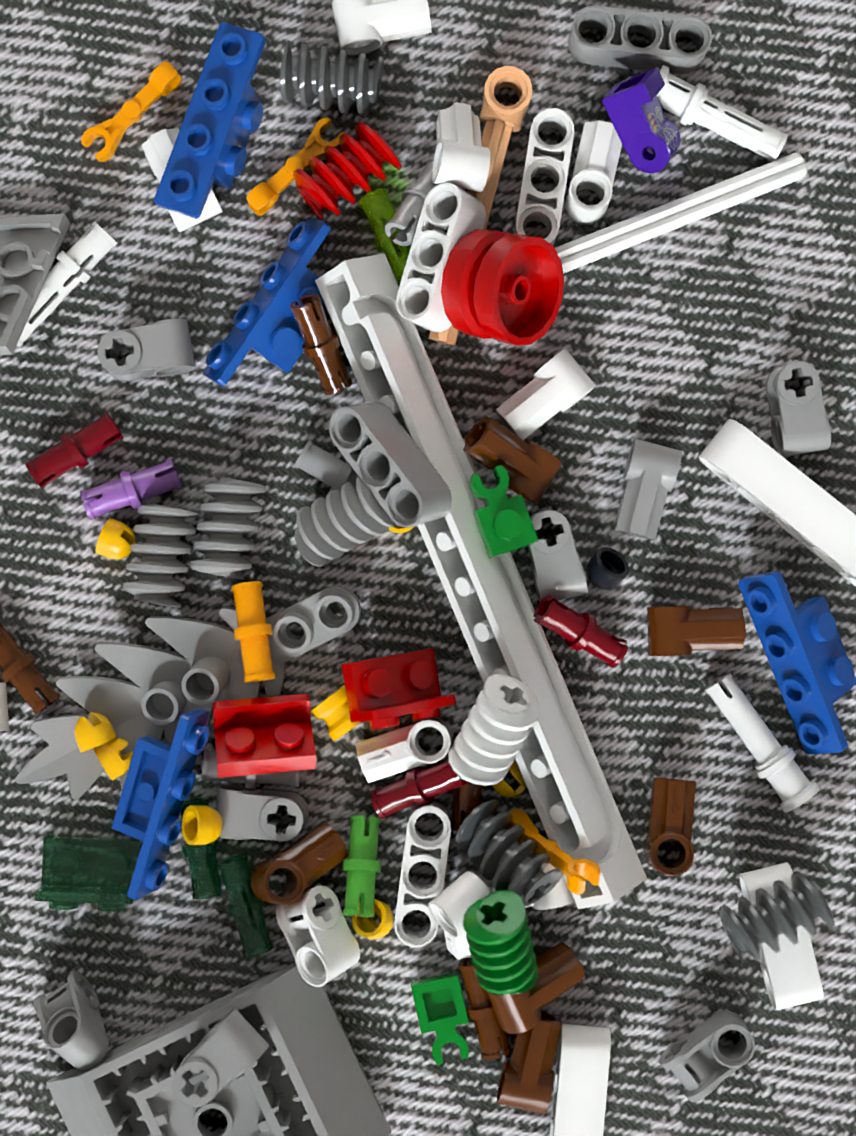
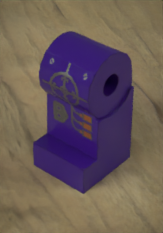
M658 67L616 83L602 99L631 162L637 169L646 173H657L664 169L679 148L681 140L679 130L675 124L666 119L657 99V94L665 86Z

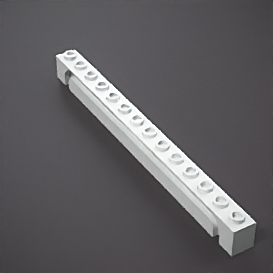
M383 253L345 260L315 280L366 403L377 401L390 409L447 483L451 491L452 503L447 515L441 519L420 524L418 528L483 683L485 684L487 678L495 674L508 675L527 685L535 694L540 704V715L532 726L527 739H525L515 759L549 840H554L559 848L573 859H589L600 867L598 885L594 886L590 881L586 880L584 893L580 895L572 893L577 908L582 909L613 903L647 879L544 631L541 625L534 622L535 617L533 615L535 610L511 553L508 552L489 559L473 515L476 510L485 507L484 502L476 498L469 487V478L477 473L470 455L463 451L465 443L415 324L402 318L397 312L396 297L399 286L387 257Z

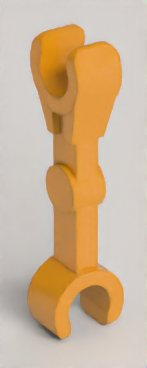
M167 61L159 64L151 73L149 83L131 100L126 101L122 105V109L112 119L88 128L81 137L82 145L87 148L96 138H105V147L95 155V158L99 162L110 160L114 156L124 132L134 122L140 121L143 114L161 96H168L180 86L182 77L178 74L177 70Z
M329 117L322 118L315 124L305 147L295 156L288 158L285 165L266 183H259L247 194L248 206L256 215L263 216L274 206L278 200V195L294 181V170L301 169L305 172L309 167L310 158L316 157L320 160L325 157L324 148L328 145L333 146L337 150L341 149L339 137L345 134L344 132H341L334 141L328 142L321 138V134L332 125V120Z
M516 808L509 811L513 817L510 826L506 830L521 825L525 833L518 842L519 845L527 840L534 839L538 844L535 850L537 856L546 853L551 858L549 864L555 868L559 867L564 872L566 887L569 891L577 895L584 893L586 880L590 881L594 886L599 884L600 867L595 862L583 858L573 859L562 851L554 840H547L540 835L539 830L522 809Z

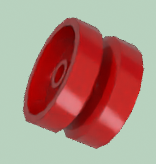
M475 229L463 236L449 254L443 270L441 297L444 312L452 326L466 335L483 339L493 338L498 342L516 346L531 345L546 334L557 317L562 303L564 288L562 262L554 246L542 237L510 234L490 229Z

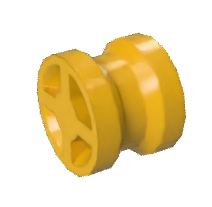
M345 685L311 710L316 719L324 720L329 727L328 735L334 742L360 723L351 722Z

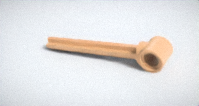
M503 66L494 70L489 75L483 92L479 120L485 125L481 136L482 147L490 148V168L486 185L482 192L467 190V193L480 200L485 207L486 219L483 229H487L512 132L521 130L523 118L528 111L532 98L533 87L530 78L523 70L515 66ZM508 87L518 93L520 100L514 105L504 106L496 100L494 93L500 88ZM451 325L443 332L430 331L428 339L443 345L455 346L459 330Z

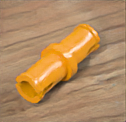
M260 581L244 582L231 586L238 628L233 630L235 640H240L245 683L275 678L269 636L273 635L272 624H267L262 593L263 584Z

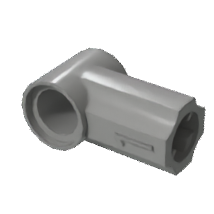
M636 438L633 440L623 479L626 480V485L615 521V531L649 540L656 539L667 493L672 491L679 472L682 458L681 450Z

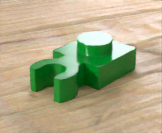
M502 465L493 469L497 480V485L493 489H488L482 485L478 473L473 474L469 478L471 492L485 504L484 508L476 510L473 515L489 559L539 541L522 494L508 499L506 489L509 485V476Z
M458 971L412 981L411 990L421 1034L432 1031L436 1032L432 1042V1056L437 1065L443 1064L441 1049L446 1043L450 1042L458 1045L462 1060L467 1059L469 1055L467 1038L461 1031L456 1029L458 1025L469 1023Z

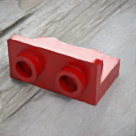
M433 648L341 664L351 722L370 721L371 730L400 725L399 716L407 714L412 715V721L437 718L441 716L440 707L456 704L455 694L441 695Z
M308 694L215 701L212 704L218 778L316 769V751L311 725V702Z

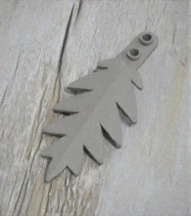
M330 586L266 618L267 624H272L273 635L269 636L273 672L275 673L274 679L263 681L267 697L280 696L285 680L287 661L350 631L357 624L361 615V606L358 598L351 590L342 586ZM330 603H341L345 608V614L342 616L335 615L330 609ZM225 606L220 609L219 615L231 628L202 620L174 616H150L146 619V626L180 654L130 643H98L95 646V651L134 683L107 677L65 676L59 678L56 681V685L89 713H100L108 718L117 735L116 738H122L129 742L128 746L120 751L121 755L134 751L137 739L144 736H149L162 742L165 733L166 744L172 746L180 716L189 711L199 708L209 711L206 724L209 727L213 712L212 704L215 701L258 698L262 681L244 682L245 676L240 640H235L233 631L235 628H238L236 609ZM292 622L301 624L304 629V635H294L290 631L289 624ZM66 714L35 720L30 725V729L49 745L24 766L15 778L16 783H35L67 774L71 798L78 800L105 770L93 748L81 753L75 741L74 728L78 719L81 716L88 719L89 714ZM128 771L119 777L121 790H123Z

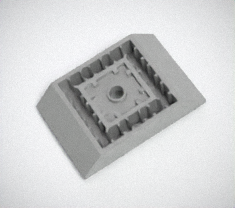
M295 962L108 1051L103 1059L89 1070L73 1068L46 1082L71 1136H389L392 1131L324 986L313 987L308 984L298 972ZM236 1008L268 1043V1049L249 1069L238 1078L235 1077L209 1103L195 1108L185 1106L177 1100L173 1093L172 1081L175 1072L186 1055L202 1041L204 1036L226 1014ZM202 1070L196 1075L192 1073L188 1080L195 1086L200 1081L205 1083L208 1075ZM211 1108L220 1110L226 1116L227 1126L219 1132L208 1131L203 1127L200 1120V1114L203 1111Z

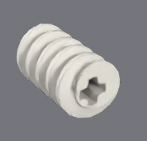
M495 674L487 678L483 685V691L479 693L476 704L473 705L468 714L469 718L465 720L461 727V732L458 733L454 745L448 752V759L452 769L462 779L473 784L487 786L497 784L505 778L517 753L520 751L532 726L540 715V704L535 694L527 685L508 675Z

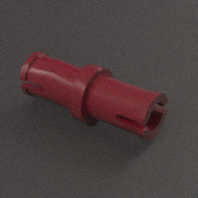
M106 412L102 417L73 435L69 432L60 436V443L31 461L28 460L25 462V465L33 479L43 489L47 484L76 466H79L80 469L89 465V458L118 440L121 441L124 437L108 412Z
M551 595L545 596L537 605L533 615L535 617L534 622L565 638V643L570 648L576 651L583 649L605 662L611 668L617 666L625 657L628 649L627 641L618 638L597 625L596 618L586 612L579 614L557 601Z
M449 760L425 770L419 767L414 768L406 773L405 778L382 788L372 790L371 801L378 816L387 818L393 813L416 804L420 807L429 805L434 801V797L459 786L468 785L469 782L462 779L452 769Z

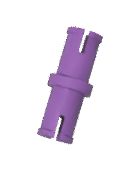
M169 459L167 462L131 474L130 470L121 472V478L88 490L84 489L80 491L82 501H85L83 505L90 520H94L98 516L129 505L133 509L143 506V500L174 489H180L182 485L177 477L178 473L172 459Z

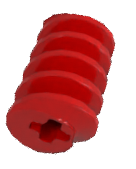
M363 122L357 123L355 125L357 140L348 134H343L339 137L342 152L331 145L324 148L327 164L316 157H312L308 163L311 176L301 169L293 171L297 190L318 220L325 221L322 212L325 208L337 216L341 214L337 200L339 197H343L351 204H355L357 201L353 191L354 186H359L367 193L371 192L372 188L368 178L370 174L375 175L383 182L387 180L383 166L386 162L398 170L402 169L396 154L376 129L370 128Z

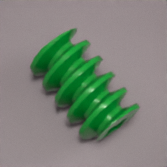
M499 890L477 900L465 912L463 928L466 932V940L469 944V952L472 956V964L475 968V975L479 985L486 991L495 994H523L533 989L538 980V965L531 939V931L528 926L526 907L521 897L513 891Z

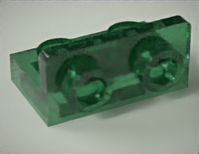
M45 836L43 838L41 887L35 891V901H48L49 908L55 910L76 909L79 903H97V910L106 912L126 910L127 904H133L136 901L127 897L143 842L135 838Z

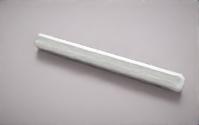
M799 153L790 154L558 246L555 250L561 259L563 274L798 181L807 174L804 160Z

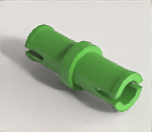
M365 815L350 816L348 859L343 860V871L347 872L343 915L354 917L355 914H359V917H374L376 874L381 873V862L377 861L381 818L370 816L369 820H365Z

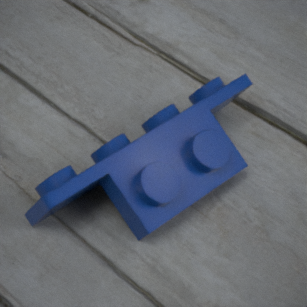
M225 22L220 23L154 197V202L159 207L198 219L202 214L212 185L230 189L234 178L242 173L247 158L245 148L251 132L257 131L263 117V101L250 84L266 43L261 33Z
M309 217L305 222L302 221L293 228L287 238L286 244L288 247L278 261L271 263L263 272L260 278V289L251 301L245 302L236 312L233 318V325L235 326L226 339L218 342L209 352L206 359L207 367L203 372L204 376L224 387L250 349L287 374L290 372L303 352L302 344L304 343L293 312H291L290 304L293 301H297L301 305L298 298L309 294H318L326 317L329 314L315 282L319 277L306 268L330 232L331 226L323 220Z
M779 571L744 577L738 582L739 588L804 752L808 755L842 752L848 747V743L832 704L856 685V677L853 665L848 659L839 636L836 621L831 615L825 597L808 598L795 608L782 574Z
M199 708L183 713L180 716L172 746L149 736L137 739L111 827L143 842L127 897L134 900H139L153 891H157L164 883L168 874L169 865L165 862L170 845L175 842L182 827V819L179 818L183 801L190 795L195 784L196 775L192 771L196 757L204 749L209 737V728L206 726L209 711Z

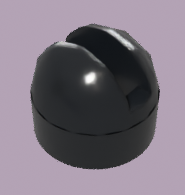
M602 547L592 556L587 565V578L589 581L593 579L599 585L597 588L610 590L619 585L629 574V565L618 551L609 547Z

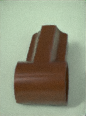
M484 416L481 421L474 424L465 438L464 452L489 470L493 471L495 467L502 465L509 476L508 488L518 495L522 494L523 498L534 504H538L563 465L554 455L530 441H523L491 417Z
M690 606L647 607L649 656L692 655V651L744 649L746 625L742 608L720 607L690 610Z
M652 778L648 838L644 845V857L650 866L664 875L679 876L692 865L694 850L691 840L696 781ZM674 839L679 845V857L674 863L663 865L657 858L658 847L663 841Z
M322 821L275 857L260 862L254 868L251 875L253 893L260 900L272 904L289 905L297 901L303 894L304 889L348 857L346 844L327 821ZM281 868L286 875L287 883L281 893L274 895L269 887V878L276 869Z
M560 942L536 958L538 980L533 989L523 994L513 995L495 994L487 991L503 1031L518 1034L532 1029L541 1019L540 1008L581 982L582 978L586 976L581 962L565 943Z
M541 1011V1019L538 1024L526 1032L515 1034L510 1060L506 1059L502 1068L497 1092V1104L546 1114L553 1089L554 1071L552 1066L562 1027L561 1018Z

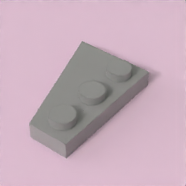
M65 213L0 217V355H12L71 224Z

